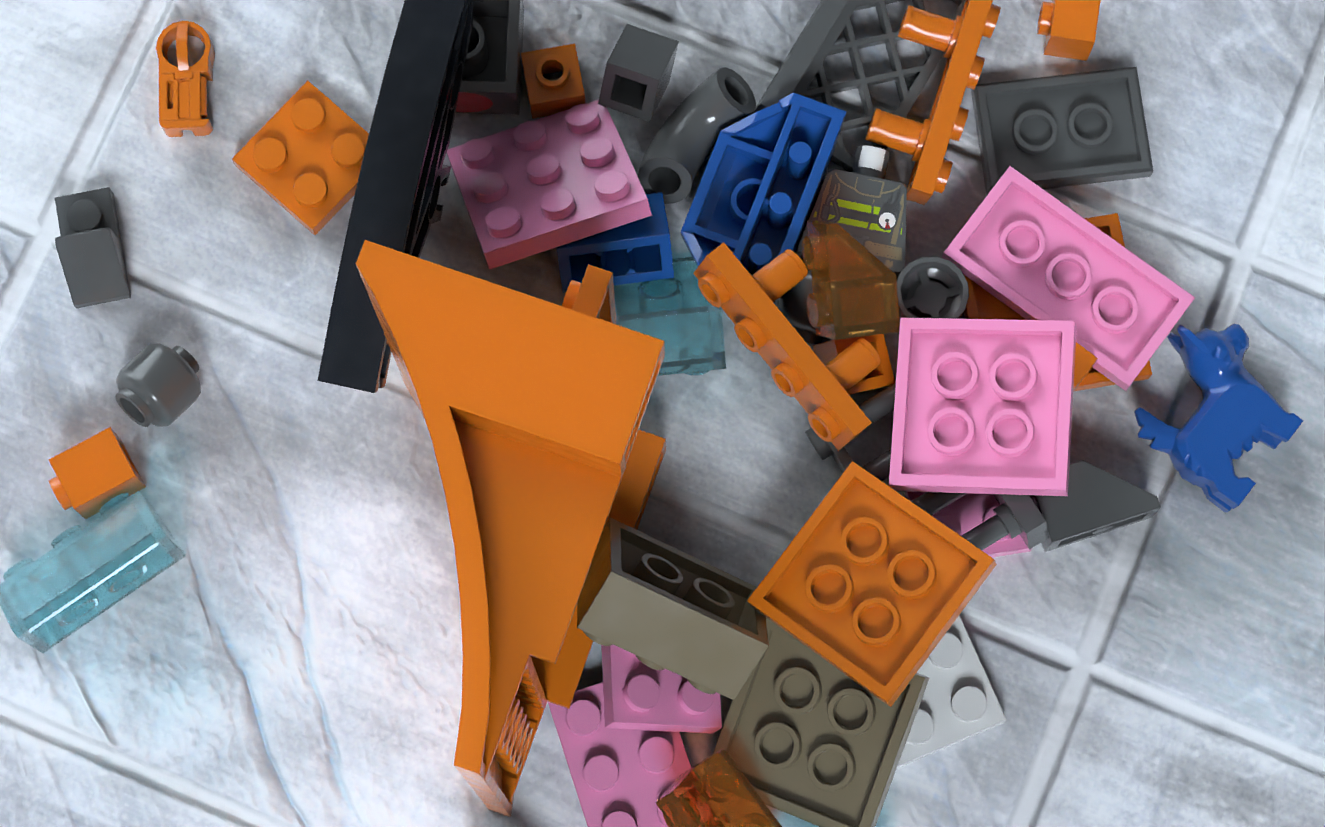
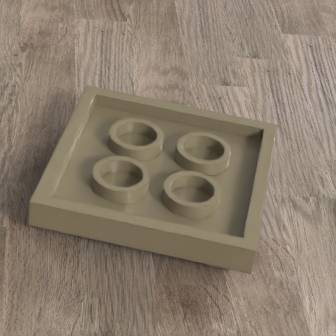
M766 617L769 646L735 700H732L704 780L819 827H875L929 677L916 673L890 707Z

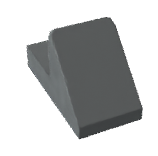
M110 187L55 197L61 235L55 238V245L74 307L77 309L131 298L114 193Z

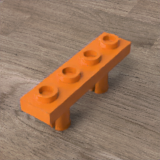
M965 0L961 15H957L955 20L908 5L905 11L898 37L943 51V57L947 58L928 119H924L923 123L876 108L865 140L912 155L911 161L915 163L907 186V200L925 205L934 191L943 193L953 164L952 161L944 159L950 139L959 141L969 112L968 109L960 107L966 87L973 90L976 88L985 58L976 55L981 37L991 38L999 17L1001 7L992 4L993 0Z
M722 243L706 255L693 273L698 279L699 289L705 299L713 306L723 309L735 324L734 329L741 343L750 351L759 353L772 369L771 375L777 387L785 395L795 397L808 413V421L813 431L822 440L831 442L838 451L841 450L872 423L847 391L880 365L881 359L876 349L864 338H859L827 364H823L773 303L802 281L808 274L802 259L791 249L785 250L753 275L746 270L725 243Z

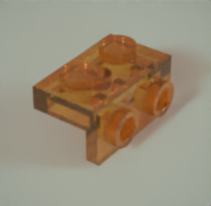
M724 749L718 750L682 773L655 802L663 812V817L668 827H782Z

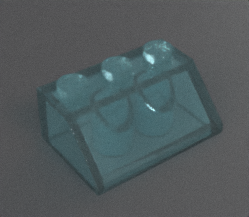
M140 491L131 496L128 493H122L112 498L99 510L101 514L99 518L84 528L76 525L65 530L52 541V550L35 561L32 558L24 559L4 573L3 579L5 581L0 584V606L17 638L41 653H45L186 556L154 507Z

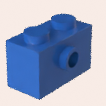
M662 192L646 194L652 216L556 247L563 293L567 291L572 280L582 283L588 264L613 272L614 286L674 278L670 232Z

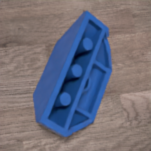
M793 92L780 99L778 103L757 111L720 131L681 229V236L697 267L706 255L722 243L728 246L751 275L755 274L785 250L791 249L795 253L797 252L800 240L823 185L846 111Z

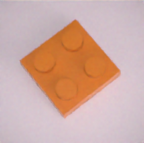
M307 80L232 160L238 169L313 235H316L355 195L369 133Z

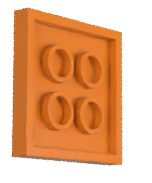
M852 461L747 602L754 609L891 707L997 564L991 556Z

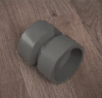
M937 256L921 257L909 263L899 274L889 306L890 322L896 333L899 335L900 318L961 319L969 298L968 282L962 271L951 261Z

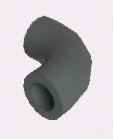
M727 67L718 69L691 92L664 122L652 139L639 167L638 178L645 194L662 192L664 204L677 203L685 199L691 191L693 181L700 167L714 149L720 131L750 116L755 111L756 100L747 82L734 70Z

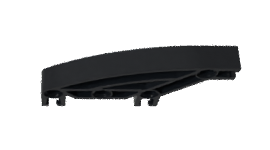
M484 0L404 1L357 182L317 381L376 393L378 388L385 387L392 352L356 262L365 240L420 258L431 224L441 220L444 205L437 204L440 186H445L448 183L451 166L443 165L450 143L472 31L474 1L483 2Z

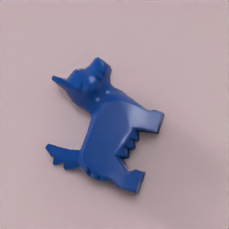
M1232 324L1218 332L1205 328L1195 334L1184 326L1179 325L1177 331L1180 336L1171 332L1167 338L1173 348L1180 354L1189 376L1202 391L1203 400L1180 429L1165 424L1141 407L1137 408L1134 413L1137 423L1141 427L1137 434L1138 438L1152 440L1149 445L1150 448L1169 454L1173 467L1179 472L1180 476L1191 484L1202 488L1206 498L1226 513L1232 508L1234 509L1239 506L1256 484L1249 477L1239 478L1235 475L1232 459H1239L1244 450L1246 452L1250 451L1253 448V442L1258 443L1260 441L1270 448L1276 449L1282 441L1285 443L1289 441L1303 420L1296 414L1283 410L1272 395L1245 369L1243 358L1249 348V338L1239 324Z

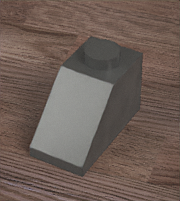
M1084 460L1069 465L1068 496L1029 495L1047 522L1049 538L1041 542L1044 552L1152 518L1161 508L1157 496Z

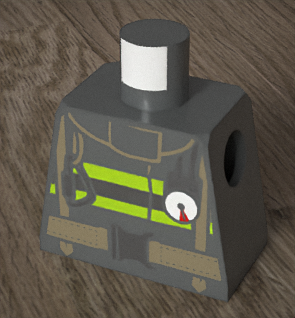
M858 146L852 172L829 169L799 243L797 255L804 264L807 259L849 272V275L893 284L897 283L899 274L905 267L907 185L885 179L890 156L888 151L873 146Z

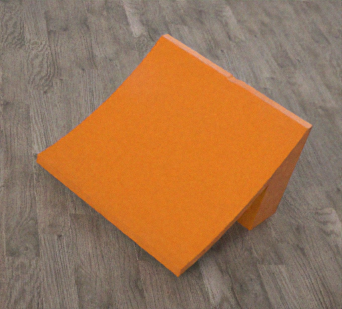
M365 240L356 266L404 384L426 421L446 496L455 547L461 604L463 666L462 708L454 766L489 810L511 818L514 793L546 704L550 702L570 709L594 642L586 636L583 630L577 628V602L604 527L611 517L638 530L666 452V438L639 430L665 357L664 340L617 325L613 272L588 264L582 283L575 280L570 282L562 306Z

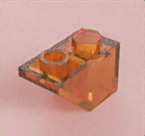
M819 220L808 221V236L803 238L802 254L806 268L811 270L813 293H810L807 298V313L811 325L816 327V335L839 340L899 332L900 319L896 274L839 224Z

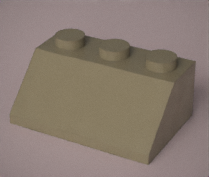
M611 517L609 518L602 532L577 602V628L583 630L586 636L600 645H615L633 653L643 664L652 669H667L687 678L692 686L704 693L715 694L717 692L732 700H735L769 646L766 617L747 602L757 588L756 586Z

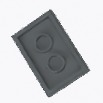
M1137 66L977 84L976 88L971 90L986 196L1009 166L1042 189L1150 177L1153 173Z

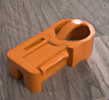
M189 21L175 22L163 29L156 45L159 59V123L164 133L169 137H182L183 130H191L195 136H206L213 131L210 120L205 118H207V81H213L214 47L203 27ZM188 35L198 37L205 45L203 56L192 66H189ZM175 40L178 67L170 64L167 57L168 48Z

